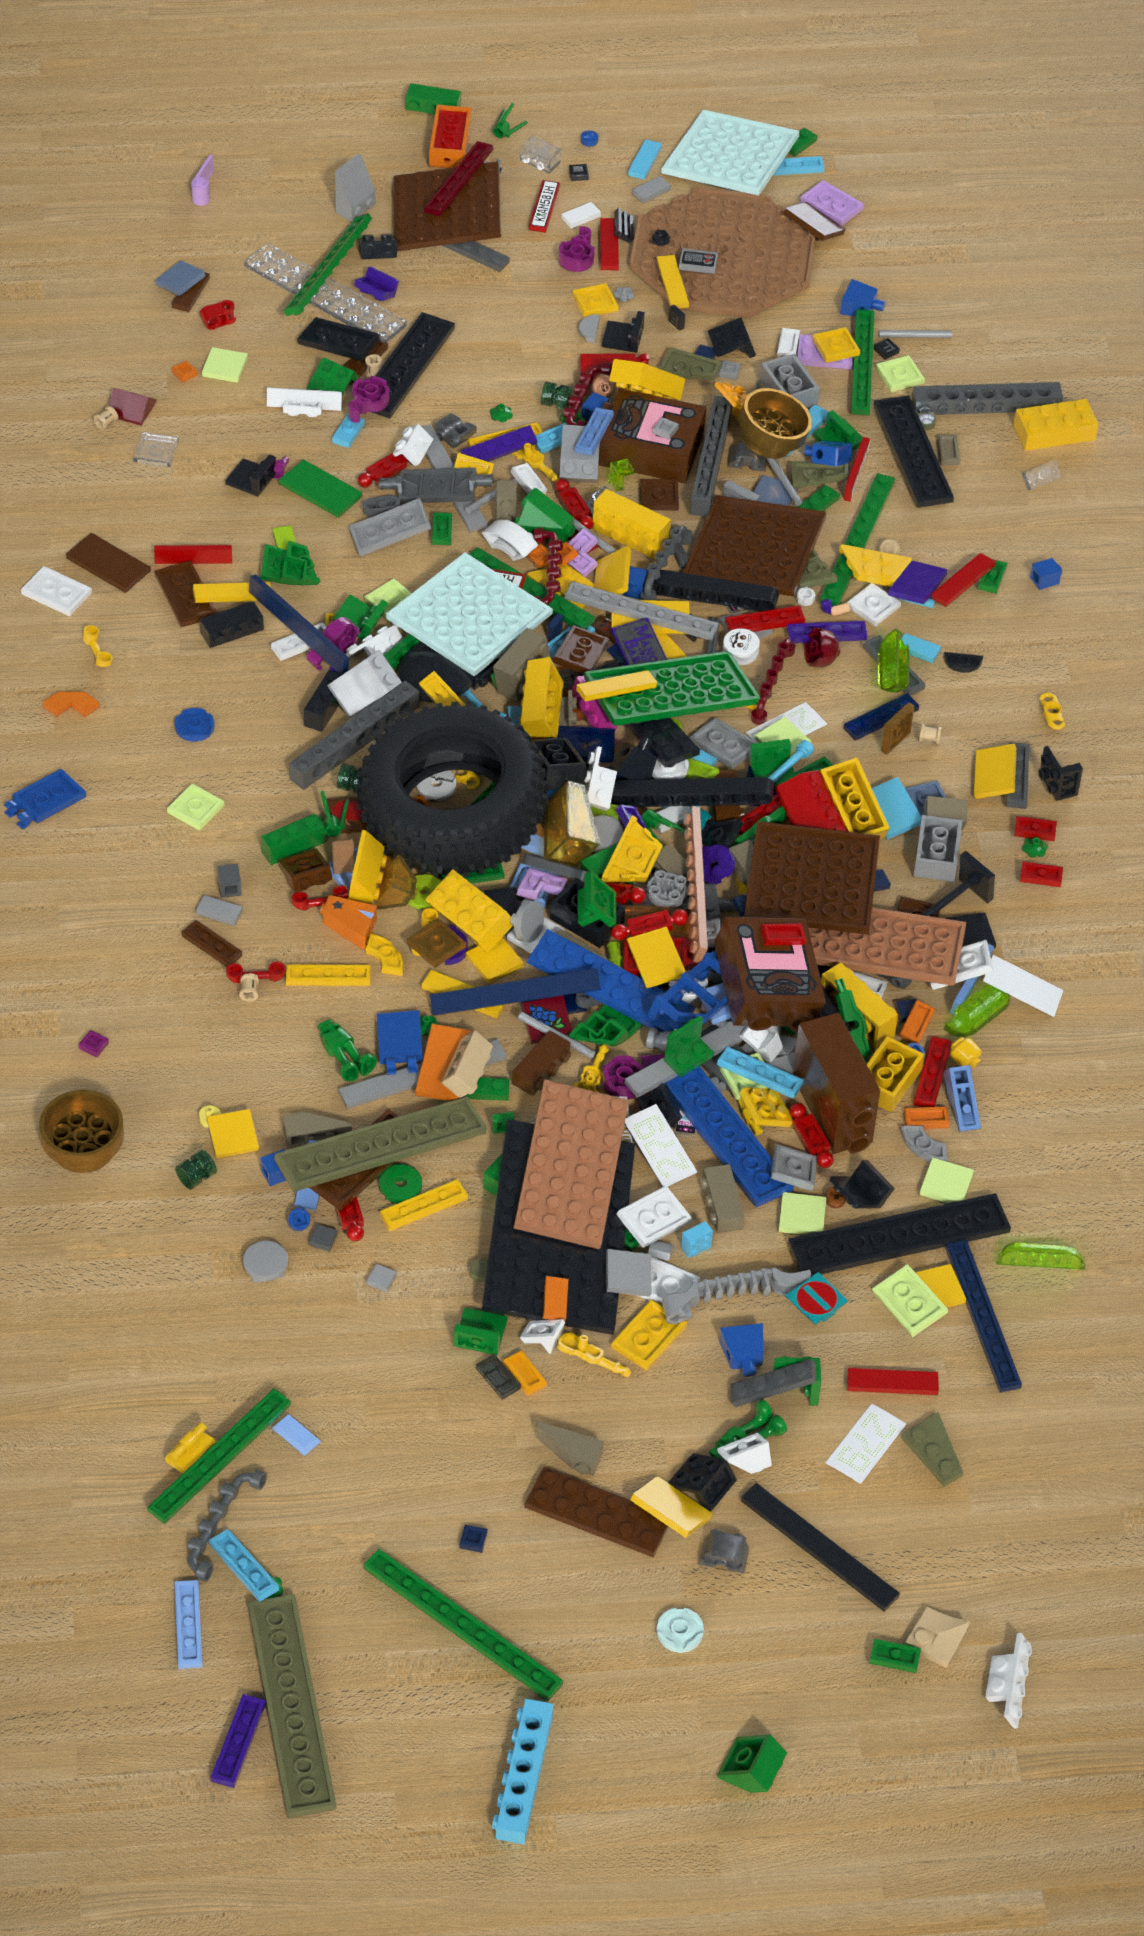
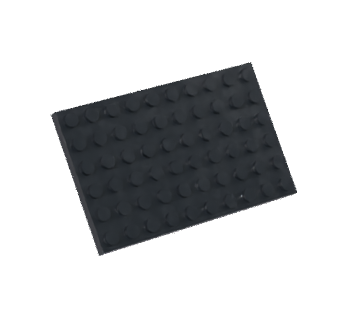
M507 1119L481 1310L536 1321L548 1320L543 1319L546 1276L568 1279V1295L564 1326L613 1335L619 1293L606 1292L607 1249L624 1251L626 1226L616 1214L620 1209L629 1205L635 1143L621 1141L600 1249L513 1228L535 1124Z

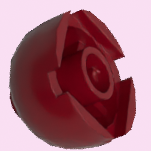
M814 628L810 631L808 637H811L810 642L805 643L804 655L806 663H810L809 666L817 668L831 665L839 656L841 650L835 634L822 628Z

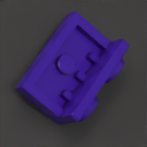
M368 267L366 276L356 279L354 286L363 293L375 296V299L379 301H385L395 297L399 280L373 267Z

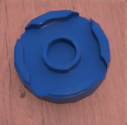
M189 708L183 710L179 716H176L174 726L176 734L186 741L197 742L210 737L214 732L215 722L213 716L209 715L206 710L202 708Z

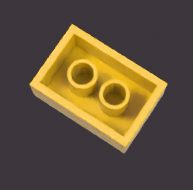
M888 1036L869 1060L867 1066L880 1088L878 1106L892 1113L922 1071L925 1054Z

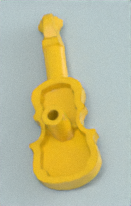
M530 443L524 444V449L511 453L517 459H523L531 468H538L548 478H551L552 481L556 482L559 479V475L544 464V455L534 450L535 445L531 446Z
M607 1045L599 1046V1052L592 1066L584 1067L580 1076L581 1081L574 1082V1087L599 1093L596 1087L599 1086L603 1077L600 1067L605 1058V1053L609 1051Z
M569 1332L559 1338L557 1348L560 1351L569 1355H576L591 1364H598L613 1371V1373H621L624 1377L630 1376L631 1371L628 1367L621 1366L619 1362L615 1363L604 1358L603 1349L593 1344H588V1336L581 1335L579 1337Z

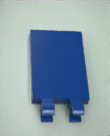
M59 769L12 794V800L4 804L8 809L4 813L11 818L17 814L19 809H22L24 812L17 815V818L20 820L17 825L21 829H25L33 820L39 823L86 798V791L65 771Z
M419 1010L377 1014L380 1065L386 1064L387 1075L396 1074L395 1063L408 1062L409 1073L417 1072V1061H423Z

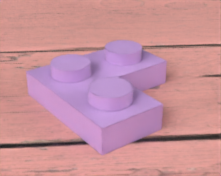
M583 528L569 542L577 550L578 556L567 564L586 578L598 566L597 562L587 554L598 543V540Z
M529 868L518 887L517 895L536 901L542 891L549 892L552 895H559L567 887L569 879Z

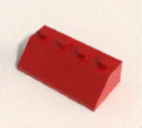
M818 770L801 773L775 787L792 825L847 832Z

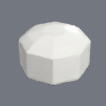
M808 587L800 588L796 593L797 603L802 606L812 605L815 601L814 590Z

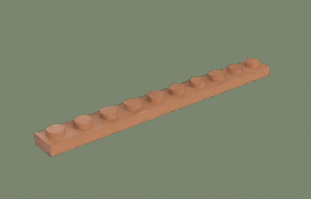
M692 806L690 812L685 814L683 824L686 825L684 839H687L685 853H687L686 867H688L686 880L689 881L687 895H690L688 909H690L688 922L691 924L689 938H692L690 952L693 953V962L700 963L708 950L700 807Z

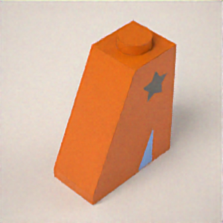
M329 895L327 902H323L320 914L323 915V924L365 950L369 935L372 933L377 921V906Z

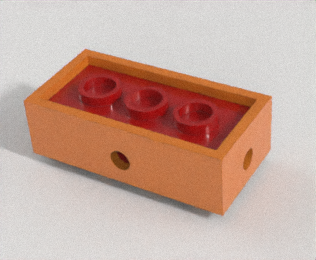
M436 106L429 149V166L438 168L457 167L467 155L471 129V107Z

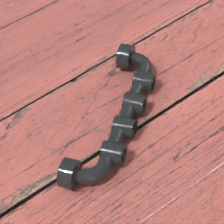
M681 525L670 530L671 539L664 540L662 543L663 551L655 554L656 563L648 566L649 575L645 581L644 591L641 593V600L657 601L656 591L652 590L654 580L660 578V570L668 565L667 559L675 553L676 544L681 542L682 545H688L693 542V533L686 526Z
M257 1469L254 1473H242L236 1476L231 1484L225 1482L220 1490V1495L223 1496L220 1502L214 1500L211 1503L209 1513L212 1516L210 1520H201L198 1531L201 1532L200 1537H192L187 1546V1549L191 1551L188 1556V1565L192 1571L196 1572L197 1579L207 1582L212 1575L213 1564L204 1560L199 1564L197 1559L199 1555L204 1553L210 1536H214L219 1521L226 1516L228 1506L232 1500L236 1499L240 1486L244 1482H250L252 1488L261 1490L267 1480L266 1472Z

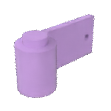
M211 154L191 183L192 201L199 206L206 205L210 201L208 180L214 173V161Z

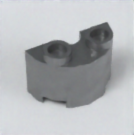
M452 413L435 423L436 435L439 440H444L453 448L470 439L477 429V426L469 422L463 424L460 417Z
M741 441V444L732 447L728 467L741 469V467L747 465L752 470L765 472L767 459L751 451Z
M718 1529L710 1530L709 1535L703 1541L698 1564L709 1567L722 1565L728 1571L744 1574L749 1554L746 1537L742 1534L732 1535L723 1533Z

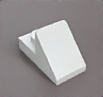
M746 1026L739 1035L757 1053L759 1052L761 1057L767 1062H772L783 1048L778 1032L769 1033L767 1030L754 1031L749 1026Z
M563 1319L529 1321L520 1339L524 1344L541 1343L547 1352L551 1354L561 1337L565 1321Z

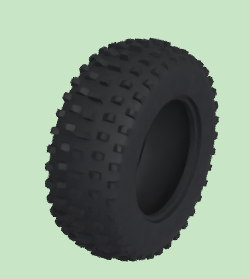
M452 702L451 706H443L442 703H437L435 708L429 709L427 706H424L420 712L415 713L413 710L408 712V717L404 719L398 717L395 720V725H387L384 728L385 733L376 736V744H371L368 748L370 754L369 756H364L363 768H360L359 788H356L357 798L361 800L357 801L358 810L364 811L361 813V820L363 823H368L367 832L384 846V854L386 856L392 855L395 863H404L405 868L410 871L413 868L418 869L419 874L433 873V876L437 878L443 874L448 875L452 869L458 874H463L464 878L469 877V873L476 871L480 875L484 873V869L491 867L494 870L498 868V863L509 862L511 855H518L522 852L521 847L530 843V835L536 834L538 830L536 825L542 823L543 815L546 811L549 781L543 780L545 779L546 771L544 768H541L544 761L543 757L538 755L539 748L532 742V737L527 732L523 733L522 726L519 723L514 725L512 718L508 715L502 717L500 716V711L496 709L490 712L484 705L476 708L472 707V703L468 702L465 706H458L457 702ZM451 770H466L479 773L496 784L494 790L487 797L473 805L460 809L444 810L431 808L420 804L409 796L411 791L426 778Z

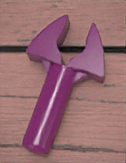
M284 456L281 460L276 461L274 479L279 480L284 476V470L289 463L288 457Z

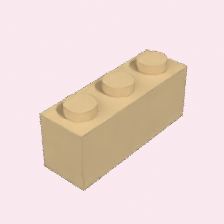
M476 1030L462 1037L441 1083L459 1098L467 1094L471 1095L477 1089L478 1085L476 1083L484 1073L483 1068L491 1058L490 1052L493 1045Z

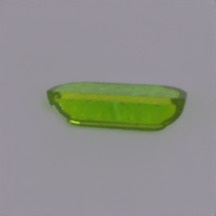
M897 628L884 638L879 648L878 685L880 689L889 693L900 692L909 685V646L904 645L900 637L902 633Z
M987 983L954 1010L956 1015L950 1023L946 1022L944 1030L957 1037H968L976 1034L1007 1009L1010 1004V994Z
M1016 1241L1004 1246L999 1252L996 1265L1085 1270V1261L1082 1254L1075 1247L1067 1244Z

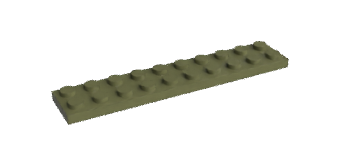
M467 1096L275 1154L274 1160L293 1192L486 1134L487 1127Z
M292 1594L264 1599L260 1602L258 1600L248 1602L288 1818L336 1810L334 1790L296 1596Z

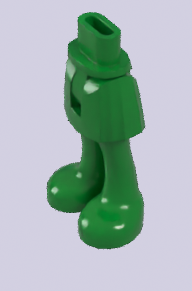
M328 1019L318 1025L317 1028L320 1031V1037L323 1040L325 1049L329 1056H335L342 1066L340 1076L345 1081L353 1082L358 1079L359 1072L364 1077L375 1068L377 1064L376 1057L371 1053L362 1056L354 1046V1038L340 1027L338 1023ZM344 1052H347L354 1062H349Z
M761 1399L755 1405L756 1415L740 1427H731L719 1441L715 1442V1447L709 1450V1454L711 1457L724 1459L718 1453L717 1448L745 1438L752 1431L763 1425L766 1426L756 1433H759L764 1439L771 1436H781L787 1432V1425L781 1416L775 1415L773 1417L770 1405L766 1400Z

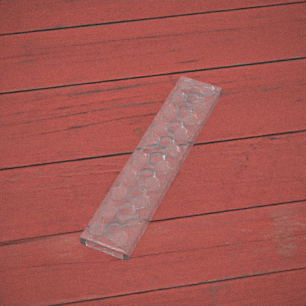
M266 243L244 260L246 268L294 295L315 270L270 243ZM327 277L326 283L320 286L319 292L311 298L310 304L349 326L378 333L382 342L387 343L407 327L405 319L330 277Z

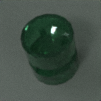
M546 381L541 394V405L550 407L556 405V408L565 410V407H569L572 387L562 384L558 387L557 383Z
M343 763L337 777V789L345 791L353 789V792L356 793V788H359L360 768L356 770L355 766Z
M199 1150L190 1157V1160L186 1159L176 1165L175 1171L182 1184L189 1190H192L202 1183V1179L207 1180L215 1175L217 1168L211 1156L206 1151Z

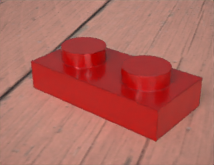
M1016 816L1014 836L1031 839L1037 837L1040 840L1054 842L1057 821Z
M1022 861L1020 882L1061 888L1063 867Z

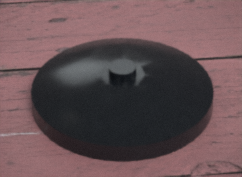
M423 642L416 644L406 652L401 659L398 670L401 682L406 681L419 690V700L430 703L435 702L419 686V682L433 671L439 675L458 697L470 689L477 675H471Z

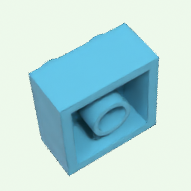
M706 1221L682 1233L681 1249L688 1258L697 1256L700 1252L707 1251L712 1247L713 1230Z

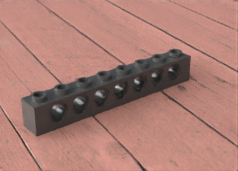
M1060 382L913 386L912 402L917 413L934 412L935 415L1016 412V409L1063 401Z
M714 396L691 498L690 515L707 517L711 509L732 413V405L725 397Z
M406 681L399 684L290 762V780L303 790L308 788L373 741L378 734H383L385 732L384 728L387 725H395V720L398 717L403 719L408 715V712L419 708V690Z

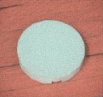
M671 1608L658 1619L656 1629L658 1640L670 1651L678 1653L689 1652L695 1649L702 1641L704 1634L703 1621L697 1613L688 1608Z

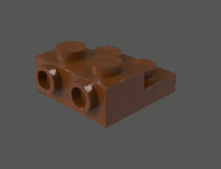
M317 848L278 860L279 867L286 875L287 883L293 891H304L311 886L324 885L328 881L333 880L331 867Z

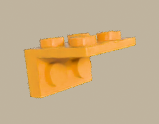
M716 382V388L730 402L732 414L738 420L739 412L747 397L745 389L739 385L732 386L727 382Z

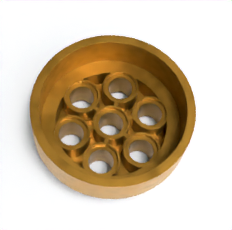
M763 388L752 391L746 397L738 415L741 427L740 434L744 444L754 453L771 459L783 458L790 451L800 448L805 442L812 426V419L807 408L792 395L777 389Z
M73 1090L63 1093L50 1101L40 1116V1137L44 1151L53 1161L71 1172L89 1173L101 1169L119 1151L124 1140L123 1115L119 1106L113 1099L97 1091Z

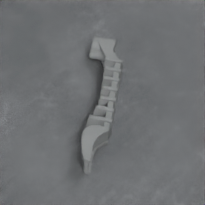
M774 1267L771 1269L762 1268L760 1271L750 1270L749 1273L744 1274L739 1272L734 1276L729 1274L723 1278L718 1276L713 1280L703 1279L702 1282L697 1283L692 1281L691 1287L685 1293L671 1294L662 1299L666 1320L670 1324H677L692 1318L691 1308L698 1305L700 1297L703 1296L704 1303L710 1301L711 1294L713 1293L715 1299L720 1300L723 1296V1291H726L727 1298L735 1293L734 1289L738 1290L740 1296L746 1292V1287H749L751 1295H755L758 1292V1285H761L763 1296H768L771 1289L776 1294L786 1295L808 1280L811 1272L806 1270L797 1273H786Z

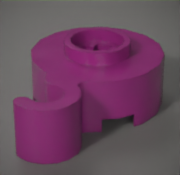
M580 226L579 235L572 237L571 241H563L560 244L559 263L566 270L572 272L586 271L594 264L595 247L591 245L590 228Z
M370 376V379L362 380V378H359L352 387L353 401L349 403V419L359 423L360 414L378 412L388 406L390 402V388L387 386L386 380Z
M340 617L332 621L322 634L346 654L347 648L354 644L357 645L355 640L357 635H360V629L348 618ZM311 649L307 655V660L316 669L322 670L320 664L324 659Z
M621 1055L613 1057L612 1061L604 1066L602 1079L604 1090L610 1096H627V1100L635 1098L636 1096L625 1085V1079L646 1067L634 1061L632 1056Z

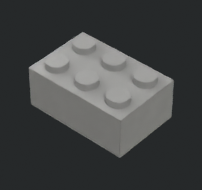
M794 353L761 363L760 381L765 388L786 392L798 399L806 408L812 407L814 404L818 405L820 388Z
M922 815L914 877L955 881L963 820Z

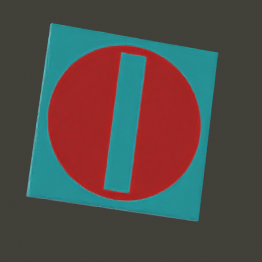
M819 1272L785 1295L815 1325L821 1321L825 1322L834 1316L836 1311L848 1302Z

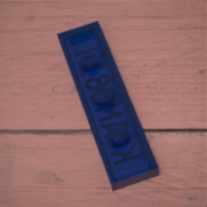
M907 693L844 723L843 729L856 741L883 728L885 723L908 702L914 705V712L919 710V704Z

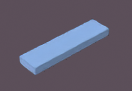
M198 1580L175 1581L178 1669L200 1668L203 1666Z

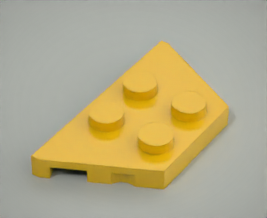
M841 544L839 548L840 554L844 553L846 556V564L853 571L856 580L889 587L894 584L912 561L911 557Z
M568 564L560 567L562 577L556 580L560 582L561 591L556 592V594L565 598V593L572 581L594 587V583ZM548 568L529 572L527 576L546 587ZM570 601L571 603L577 605L582 609H584V607L587 606L581 603Z
M631 816L602 875L601 880L604 882H646L658 859L663 845L656 838L652 837L647 828H642L635 816Z

